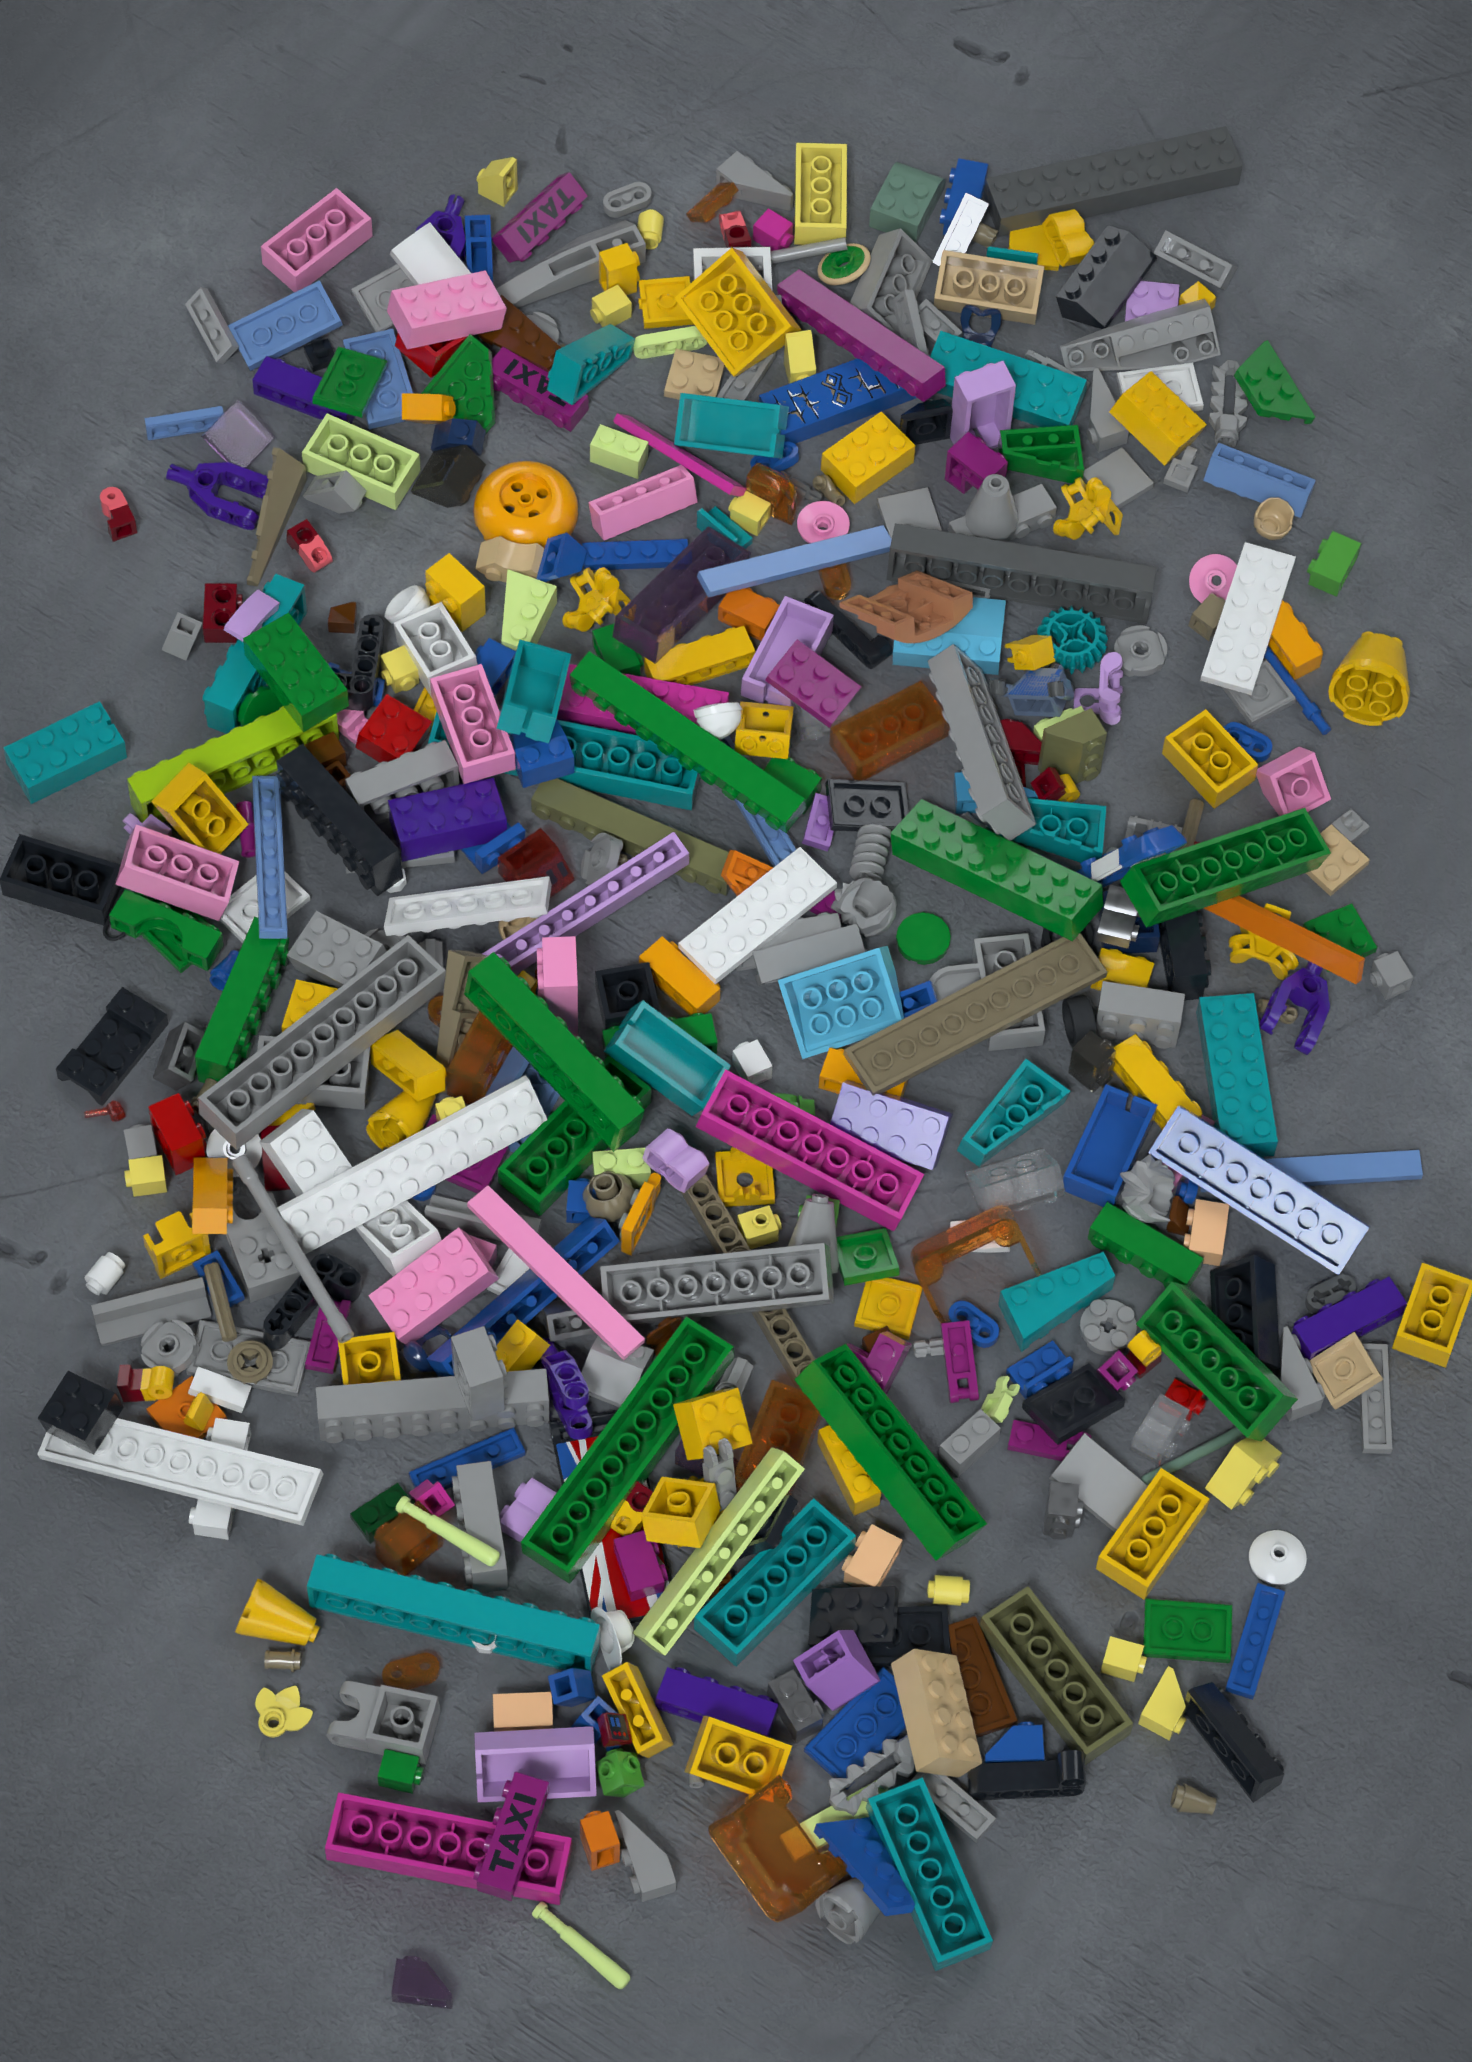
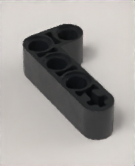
M366 615L360 621L351 674L335 673L348 690L349 706L345 708L346 710L366 711L374 704L381 664L380 655H382L384 646V622L378 615Z
M320 1253L312 1259L310 1264L329 1295L339 1301L344 1299L354 1302L358 1299L361 1285V1275L358 1270L329 1253ZM326 1269L329 1272H321L319 1270ZM301 1275L263 1322V1342L268 1348L281 1349L287 1345L318 1306L312 1293L303 1291L309 1288ZM349 1283L352 1286H344L343 1284ZM287 1310H296L297 1312L290 1313Z
M1078 1750L1063 1751L1053 1761L982 1763L967 1772L969 1796L974 1800H1001L1080 1795L1084 1792L1086 1785L1084 1753Z

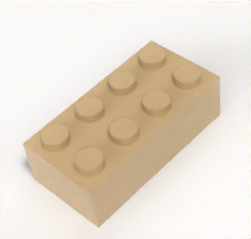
M943 250L934 306L940 310L958 313L962 312L965 305H973L980 310L994 308L1000 310L1002 320L1035 325L1044 266Z
M913 1649L892 1662L891 1666L916 1772L961 1777L971 1769L982 1764L957 1656Z

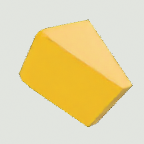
M200 1392L196 1395L183 1420L184 1424L198 1431L204 1430L214 1408L204 1393Z

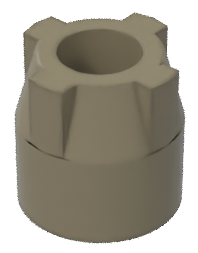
M980 222L972 241L987 248L989 246L992 247L996 241L998 230Z

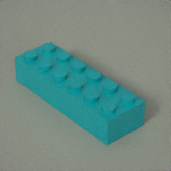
M940 331L930 358L945 367L946 386L937 393L953 398L956 376L965 371L971 372L980 369L989 363L995 364L1004 361L1016 384L1012 418L1038 427L1074 425L1087 391V379Z
M275 573L271 582L268 581L265 584L262 592L280 602L277 612L262 623V627L288 612L300 626L307 614L305 586ZM239 639L235 645L232 644L229 647L226 656L227 660L223 666L220 665L217 668L214 677L215 681L211 687L208 686L205 689L202 698L205 704L204 714L206 715L207 726L225 734L229 733L233 728L241 726V723L238 721V713L245 697L250 692L254 694L258 690L256 688L267 685L245 656L244 643Z
M1254 993L1199 997L1196 1015L1213 1121H1215L1214 1127L1261 1157L1274 1156L1278 1138Z
M814 1498L785 1526L781 1534L782 1540L776 1548L759 1552L694 1617V1630L736 1667L812 1592V1589H815L855 1549L856 1535Z
M923 1777L868 1798L866 1804L868 1815L915 1903L911 1916L934 1970L938 1971L990 1950L993 1939Z

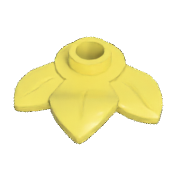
M297 1686L283 1689L276 1695L263 1687L256 1697L255 1707L260 1714L258 1721L259 1729L267 1737H279L285 1731H298L305 1727L312 1718V1710L300 1707V1695ZM271 1720L279 1722L278 1726L274 1728L269 1727L268 1723Z

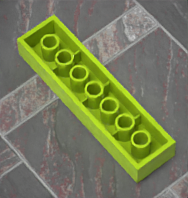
M282 706L278 711L270 715L260 716L254 722L243 727H235L229 733L218 738H211L205 744L194 749H186L180 755L169 760H162L152 768L145 771H137L127 778L131 806L141 823L150 814L161 822H165L167 819L151 801L188 763L205 772L225 795L251 783L252 776H267L278 771L276 761L301 744L305 746V744L333 731L339 740L337 715L334 714L303 732L284 706Z

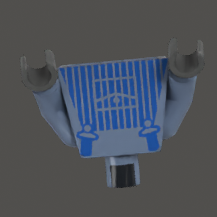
M1055 662L1051 663L1048 668L1028 670L1014 684H1006L1004 679H990L989 693L1008 697L1014 714L1021 716L1060 717L1066 701H1071L1074 698L1071 681L1066 678L1064 668Z

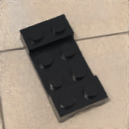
M124 987L106 1006L107 1012L76 1050L72 1048L56 1068L58 1079L61 1081L71 1080L88 1091L101 1106L106 1103L168 1026L166 1013Z

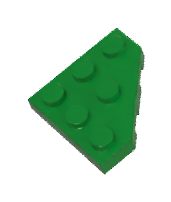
M469 334L421 394L452 396L456 406L453 418L478 421L486 431L485 435L495 424L492 352Z

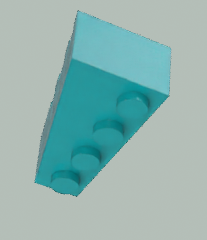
M609 324L556 350L553 366L548 374L549 383L547 390L573 405L631 358L635 338Z
M1027 798L1036 824L1012 839L1013 841L1080 863L1093 857L1096 860L1102 858L1107 806Z
M1025 1059L962 1138L957 1151L980 1167L1062 1106L1071 1091L1032 1062Z
M1101 1252L1001 1290L998 1305L1020 1351L1023 1352L1031 1343L1049 1334L1050 1330L1060 1323H1065L1080 1309H1085L1091 1302L1111 1291L1115 1274L1105 1253Z

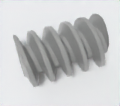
M870 824L862 826L858 830V838L856 839V847L853 853L854 857L852 858V866L849 871L851 878L855 881L861 878H871L873 881L882 882L880 876L884 874L885 857L888 856L886 848L890 846L889 838H891L890 833L892 832L889 828Z

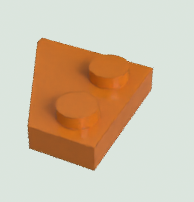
M730 850L721 876L736 896H738L773 869V867L736 850Z

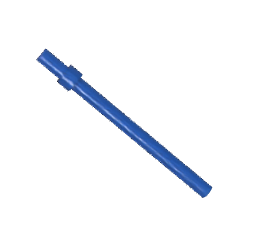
M1268 646L1264 658L1268 660L1295 696L1297 702L1303 708L1302 713L1308 721H1313L1322 735L1329 733L1331 727L1321 716L1322 711L1315 702L1312 703Z

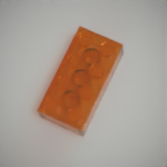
M920 680L831 727L829 745L854 780H866L948 737L949 724L942 715V708Z
M480 1011L447 1069V1095L454 1098L462 1096L464 1103L469 1105L485 1097L491 1086L492 1078L497 1076L503 1065L502 1060L505 1054L508 1055L513 1047Z
M771 1380L750 1432L753 1444L744 1447L734 1472L737 1493L771 1447L784 1451L803 1467L822 1416L802 1390ZM796 1482L785 1496L792 1495Z

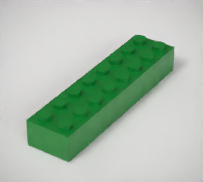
M923 799L915 805L890 833L892 855L1072 942L1103 907L1102 884Z
M1302 808L1135 864L1120 882L1147 928L1316 870L1328 858L1331 851L1307 810Z
M492 952L469 970L464 995L613 1152L638 1133L645 1111L641 1101L636 1096H631L624 1089L622 1081L617 1076H612L605 1069L603 1061L599 1057L593 1056L587 1050L584 1041L580 1037L574 1036L568 1030L567 1024L561 1017H555L543 998L535 996L530 990L527 981L515 975L506 959L503 957L499 958L495 952Z
M847 1344L813 1360L794 1379L802 1392L810 1399L820 1415L828 1422L838 1438L853 1454L855 1460L860 1463L873 1483L885 1495L891 1506L895 1508L935 1561L968 1543L987 1525L986 1521Z

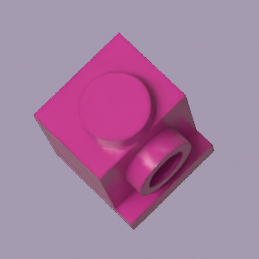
M427 1479L409 1492L418 1507L431 1515L440 1517L455 1506L439 1482L433 1485Z

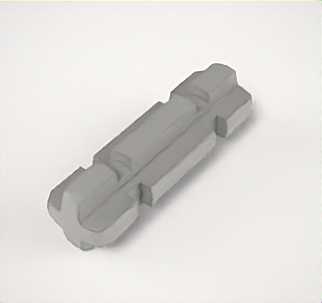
M942 1338L929 1339V1342H925V1340L915 1341L913 1343L915 1357H927L926 1354H930V1356L944 1355Z

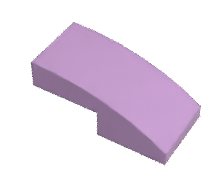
M257 590L233 614L224 626V631L243 642L244 637L262 628V623L278 611L280 602Z

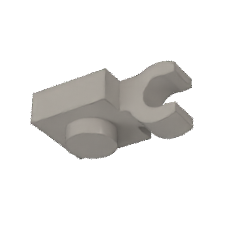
M1187 446L1181 460L1173 458L1163 484L1188 493L1198 469L1197 466L1193 465L1196 458V448Z

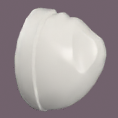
M413 585L402 590L390 601L384 617L391 624H394L396 621L430 607V600L425 593V589Z
M726 702L702 706L693 711L699 726L720 740L729 736L738 727L741 721V710L743 709L738 702Z

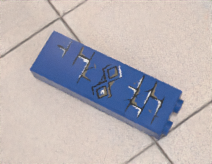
M854 359L759 395V402L789 407L786 430H781L780 435H785V441L796 444L911 401L917 397L911 396L905 389L892 383L886 376L878 371H874L861 359Z

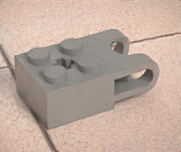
M269 1192L268 1195L270 1196V1198L272 1199L273 1203L277 1208L278 1206L274 1198V1195L272 1192ZM233 1209V1224H227V1234L225 1235L250 1303L288 1290L300 1276V1273L262 1210L254 1219L244 1220L239 1218Z
M353 1681L343 1682L339 1692L341 1700L345 1705L351 1706L359 1710L355 1718L349 1721L335 1720L330 1724L326 1736L332 1744L383 1755L385 1749L418 1756L420 1763L426 1764L441 1713L438 1696L385 1685L378 1687Z

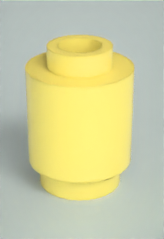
M651 209L640 213L638 217L637 228L646 243V249H655L661 242L664 217L656 210Z
M935 1575L934 1581H928L927 1598H933V1604L961 1606V1603L969 1602L970 1580H963V1577Z

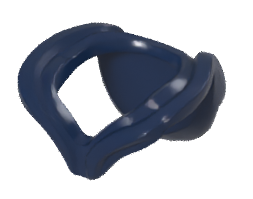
M965 305L960 317L963 330L962 338L992 348L994 338L1001 326L1000 310L994 308L980 310L976 306ZM972 312L977 316L983 317L991 315V328L987 333H977L970 328L969 320Z
M437 1325L420 1339L409 1341L402 1348L403 1356L419 1371L435 1372L427 1360L428 1356L423 1350L422 1345L437 1335L441 1334L450 1339L452 1334L447 1329Z

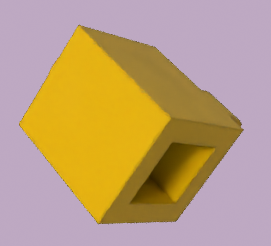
M1030 635L1021 640L1005 644V648H1010L1012 651V656L1007 658V661L1014 663L1015 670H1037L1055 662L1051 636Z

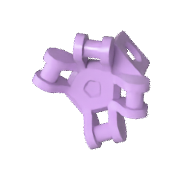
M1108 653L1101 660L1099 688H1076L1074 691V709L1080 706L1083 707L1084 711L1092 708L1095 714H1100L1101 719L1110 725H1115L1120 721L1122 712L1120 706L1117 705L1120 702V693L1123 692V687L1120 686V678L1123 677V671L1120 669L1122 668L1123 661L1119 653ZM1085 695H1090L1095 700H1099V703L1085 707L1081 705L1080 699Z

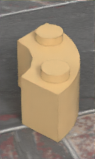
M499 536L481 542L475 569L491 581L506 583L507 569L536 579L544 548L538 543L518 544Z

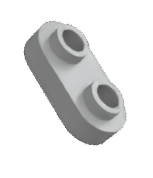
M634 182L607 193L603 199L604 212L610 217L618 218L647 207L651 202V188L646 183Z

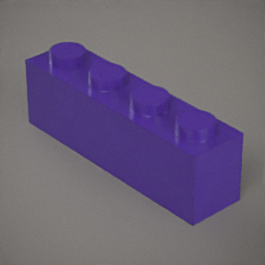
M266 356L252 379L255 395L309 416L323 420L326 414H330L352 424L355 416L312 404L313 395L323 377L312 374L304 368H296L286 364L281 359H273Z
M1390 1277L1383 1280L1375 1279L1366 1285V1289L1358 1293L1352 1291L1345 1295L1341 1302L1332 1305V1303L1327 1304L1318 1311V1314L1310 1318L1304 1316L1294 1323L1291 1334H1296L1301 1346L1300 1352L1303 1358L1311 1360L1353 1332L1360 1338L1404 1315L1407 1302Z
M667 1667L655 1700L658 1710L700 1724L703 1716H709L766 1737H770L778 1714V1704L774 1703V1700L768 1696L758 1695L756 1697L747 1694L741 1687L730 1686L729 1688L720 1685L717 1680L711 1677L704 1676L699 1678L693 1676L688 1670L680 1667H675L674 1669Z

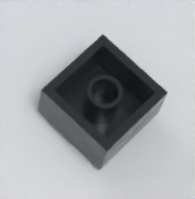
M649 962L595 971V989L604 1030L613 1026H620L629 1010L642 1000L660 1013Z
M67 1371L38 1416V1420L47 1433L94 1455L124 1406L116 1393Z

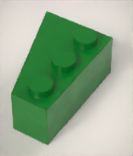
M1078 425L1000 430L998 450L1008 462L1007 470L1070 484L1075 483V479L1078 477L1083 479L1084 466Z

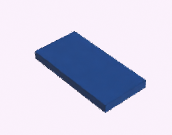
M884 1667L877 1673L880 1682L849 1701L804 1748V1752L833 1778H847L846 1769L852 1764L864 1767L863 1758L868 1752L883 1754V1741L886 1739L896 1740L906 1730L894 1676ZM853 1782V1783H852L849 1787H847L846 1789L848 1790L855 1782Z

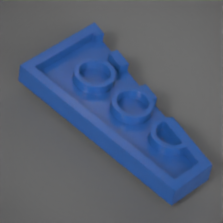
M870 1817L816 1824L814 1829L816 1836L827 1841L829 1844L828 1850L835 1858L840 1857L847 1865L846 1871L852 1878H857L864 1885L863 1891L885 1916L913 1912L915 1903Z

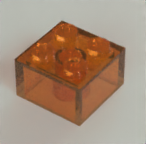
M419 1500L414 1503L415 1506L431 1514ZM405 1512L402 1514L398 1513V1517L390 1524L386 1522L381 1525L374 1536L376 1558L386 1568L392 1569L403 1576H407L443 1546L442 1536L426 1528L424 1523Z

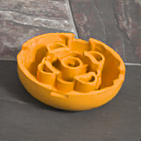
M518 461L497 468L482 482L474 499V521L476 527L484 536L485 541L501 536L508 541L518 544L538 543L545 549L548 538L568 533L571 536L578 520V501L572 485L559 471L539 462ZM514 489H520L519 492H515V491H513V490H514ZM507 506H511L515 510L514 512L509 513L505 510V508Z

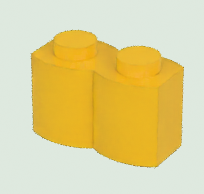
M1075 209L1049 214L1042 223L1046 238L1053 245L1055 257L1062 267L1080 264L1094 245L1093 239L1085 231L1083 218Z

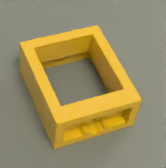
M740 701L743 710H741V721L736 728L735 751L740 755L788 759L794 706ZM768 712L769 715L765 716L763 713Z

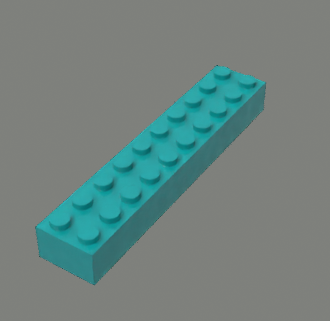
M436 712L428 744L446 740L450 748L440 718ZM558 720L574 755V773L557 779L585 790L692 811L700 774L693 769L691 771L685 769L673 755L667 756L657 748V744L651 740L645 741L637 735ZM516 769L505 772V774L518 776Z
M333 1554L316 1555L307 1583L309 1607L476 1648L472 1641L482 1645H490L495 1641L494 1644L497 1647L492 1650V1653L560 1670L577 1668L589 1670L592 1675L600 1646V1625L590 1618L580 1617L575 1619L567 1617V1614L558 1610L547 1612L539 1610L537 1606L530 1603L519 1605L511 1603L509 1599L502 1596L491 1598L483 1596L481 1592L474 1589L463 1591L455 1589L449 1583L438 1582L435 1584L427 1582L423 1577L417 1575H410L409 1577L399 1575L396 1571L389 1568L378 1570L370 1568L368 1564L361 1561H353V1563L342 1561L340 1557Z

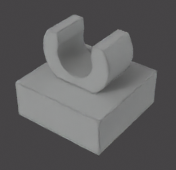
M1349 809L1332 823L1352 844L1366 834L1370 827L1352 809Z

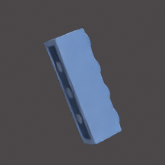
M1221 443L1217 444L1211 456L1203 480L1215 487L1229 490L1241 497H1247L1260 503L1268 498L1279 497L1289 503L1294 510V516L1299 518L1302 517L1308 505L1316 482L1315 479Z

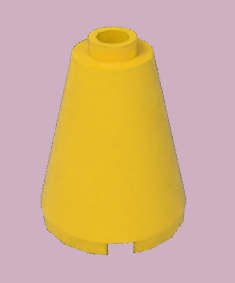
M403 1090L369 1117L366 1131L370 1139L377 1147L383 1150L385 1147L390 1148L422 1131L436 1096L433 1095L416 1101Z
M257 1578L235 1633L306 1646L308 1641L314 1642L320 1626L315 1625L317 1619L264 1580Z

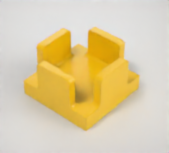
M180 1211L155 1223L163 1239L161 1243L154 1245L148 1233L143 1235L145 1248L155 1265V1270L160 1279L192 1265L193 1262L211 1254L208 1234H192V1228L188 1226ZM192 1212V1213H189V1218H190V1224H191V1226H192V1215H193V1212Z

